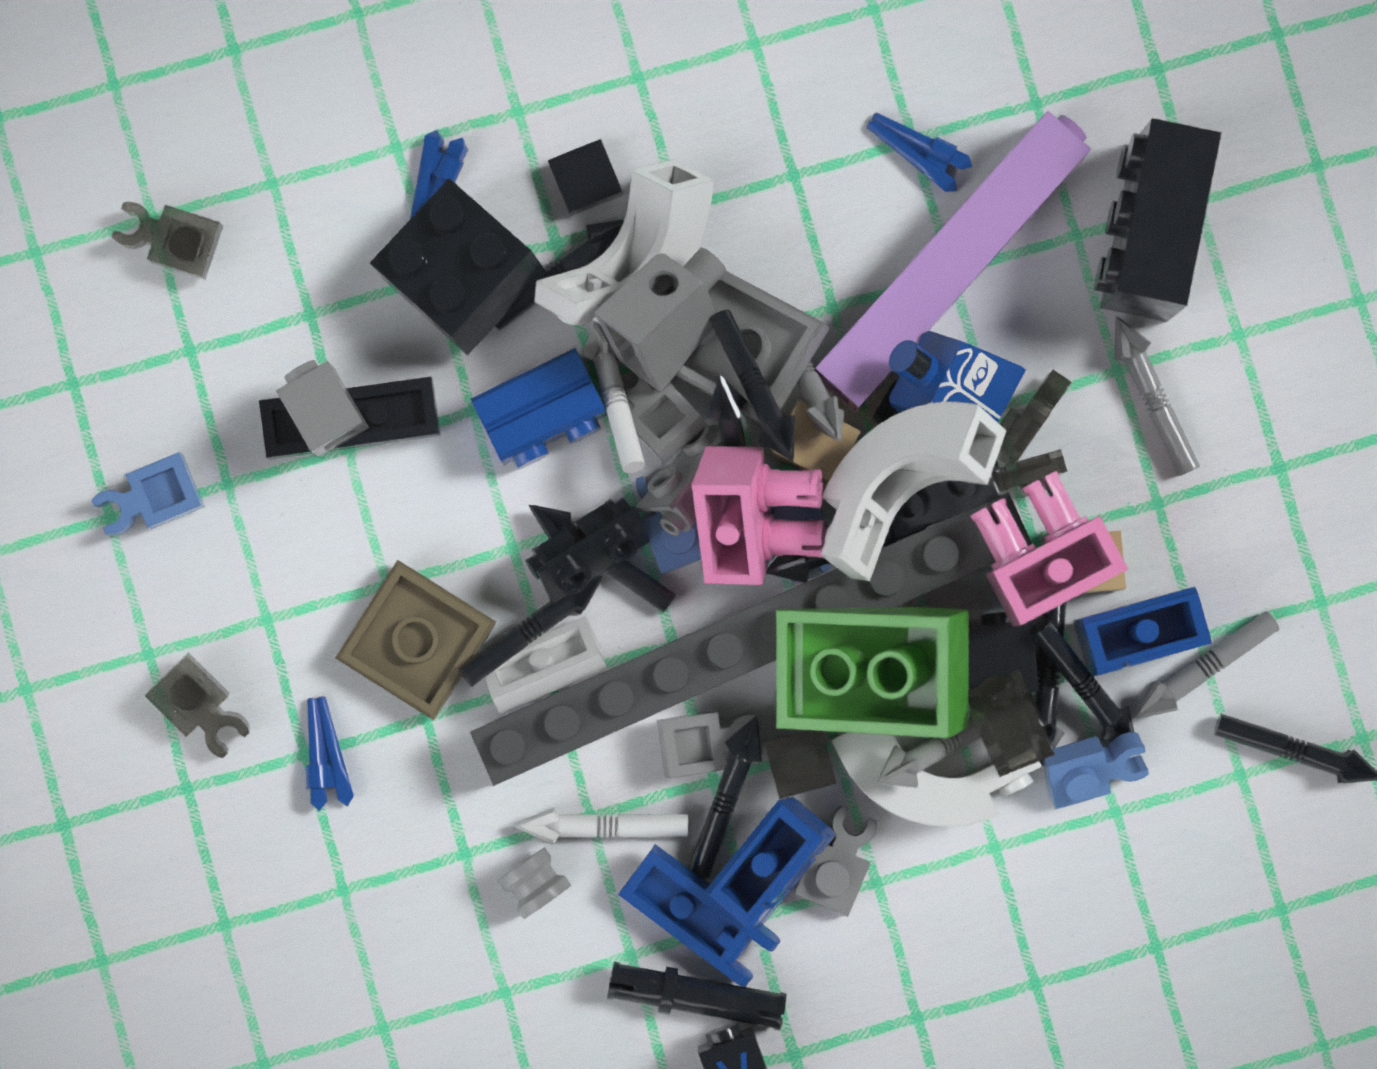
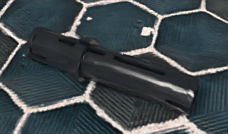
M617 961L613 962L607 999L613 1000L614 998L657 1006L658 1013L670 1015L671 1009L771 1027L779 1031L783 1022L781 1014L784 1015L787 994L784 992L776 993L679 975L678 968L666 966L665 972L620 964Z

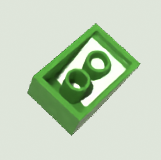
M879 607L776 610V728L950 738L968 728L969 609Z

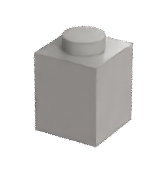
M311 360L296 367L284 377L288 384L276 390L310 451L318 457L369 428L337 371L328 361L318 366L315 360Z

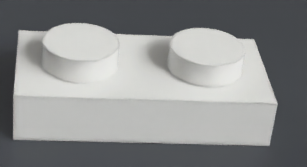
M584 616L546 632L540 637L537 636L536 640H533L531 644L528 643L527 647L486 676L485 680L492 700L499 714L604 671L607 669L589 621Z

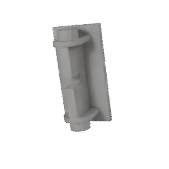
M707 425L682 447L681 452L673 462L652 477L648 483V493L636 506L638 512L659 511L663 516L660 520V525L671 535L678 536L681 531H690L696 522L692 482L705 446H722L718 425Z

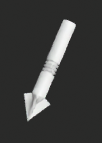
M594 322L581 359L591 361L594 364L622 470L625 473H636L645 467V461L616 360L617 357L603 329Z
M553 807L517 823L515 827L553 845L558 837H597V835H600V837H603V835H606V837H609V835H612V837H615V835H618V837H688V815L618 814V817H615V814H612V817H609V814H606V817H603V814H600V817H597V814H558Z

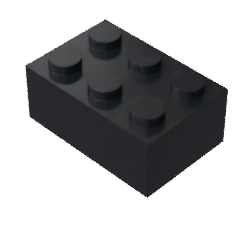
M1151 118L1140 134H1132L1129 145L1124 144L1117 168V179L1125 180L1124 190L1121 191L1118 201H1112L1105 234L1114 236V240L1107 257L1102 256L1100 259L1094 283V290L1103 292L1100 308L1168 322L1188 305L1222 132Z

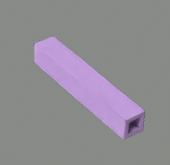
M1047 111L818 364L815 369L824 386L853 412L856 413L893 372L889 366V357L893 349L905 340H912L917 344L922 334L932 329L1084 160L1091 148L1084 143V140L1087 138L1086 134L1074 121L1064 115H1060L1057 119L1052 113Z

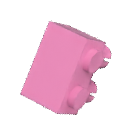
M705 446L692 482L704 583L762 585L769 562L773 561L775 556L804 555L807 557H823L820 554L827 532L826 520L790 521L776 519L774 514H771L770 507L777 506L820 508L823 495L821 470H770L769 465L765 464L763 447Z
M1057 470L1023 488L1049 534L1044 537L1045 544L1035 548L1034 544L1027 545L1006 505L1005 498L988 506L996 524L987 507L970 515L996 563L991 565L993 571L987 573L986 576L1013 627L1023 625L1128 570L1101 517L1098 516L1089 521L1086 516L1080 518L1058 477L1060 475Z

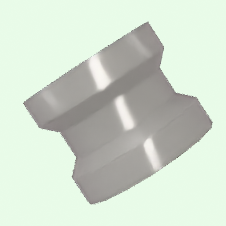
M545 847L497 880L504 891L512 892L519 901L517 910L523 919L538 911L571 886L564 875L555 873L550 865L551 855Z

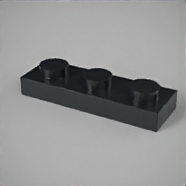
M430 376L346 388L369 428L330 451L441 436L433 378ZM280 398L259 400L267 459L272 460L314 454L310 451Z

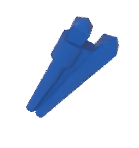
M877 112L874 113L873 121L867 124V129L910 162L946 193L957 191L956 180L948 175L946 171L950 164L961 171L971 168L972 164L967 154L958 151V146L939 137H936L934 140Z
M438 130L425 135L410 219L448 178L454 183L456 182L464 165L463 160L468 152L463 137L450 141L446 154L442 153V148L445 141Z
M326 697L308 698L309 765H306V789H310V804L320 811L327 802L326 789L335 788L337 801L348 807L354 794Z

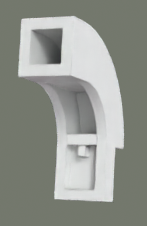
M675 159L632 170L626 217L613 243L598 259L584 267L537 280L534 302L553 312L559 320L568 324L584 325L590 323L592 319L599 323L594 312L656 254H666L683 267L696 253L702 240L710 213L714 179Z
M937 402L916 406L894 415L876 426L854 445L843 458L825 488L822 498L837 511L832 524L826 532L825 543L820 555L851 579L870 582L889 527L902 505L919 490L941 481L952 480L987 485L1006 430L979 405L960 402Z
M843 732L828 740L844 771L864 795L878 806L899 817L930 826L958 827L972 825L1000 815L990 793L998 789L1002 798L1009 796L1032 784L1033 780L1029 773L1042 767L1032 746L1023 745L960 776L941 777L921 771L917 773V788L877 783L878 778L893 747L897 745L901 748L894 735Z

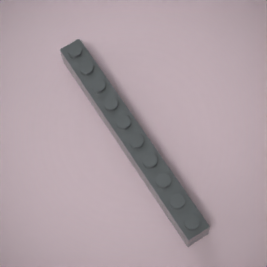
M1009 492L997 499L960 513L882 548L870 582L851 579L838 568L470 731L493 786L775 661L776 610L897 607L995 563L996 561L970 515L987 507L996 524L988 506L1005 498L1006 505L1027 545H1031L1032 542Z

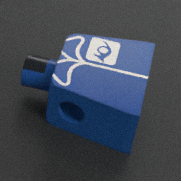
M927 331L922 334L917 344L912 340H905L900 342L891 352L889 366L900 377L889 396L890 405L899 414L905 410L929 403L960 402L977 404L996 422H999L1026 369L963 341Z

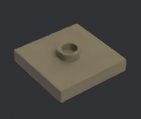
M397 560L335 659L430 719L436 720L463 677L458 668L477 655L497 622Z

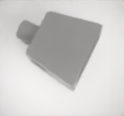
M700 247L683 267L666 254H656L594 312L619 362L660 393L712 329L710 318L716 314V310L708 291L726 272L723 263L713 253Z

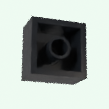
M450 178L445 181L370 262V265L397 293L467 356L546 272L533 252Z

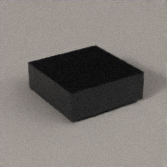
M601 139L548 160L570 216L623 195Z

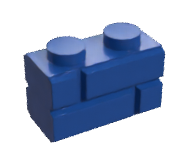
M576 348L471 398L503 465L514 461L518 469L529 466L548 456L549 452L545 445L567 436L570 444L596 433L601 429L598 420L607 416L606 409Z
M1196 587L1179 590L1073 620L1085 665L1092 676H1099L1120 670L1123 667L1138 665L1212 644Z
M793 796L780 799L705 891L748 929L762 925L815 862L814 855L821 854L837 834Z

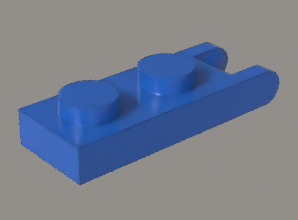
M655 844L618 895L736 984L746 987L753 978V974L748 968L738 962L737 959L752 940L764 949L773 952L781 942L779 937L763 924L752 929L743 926L705 891L710 884Z

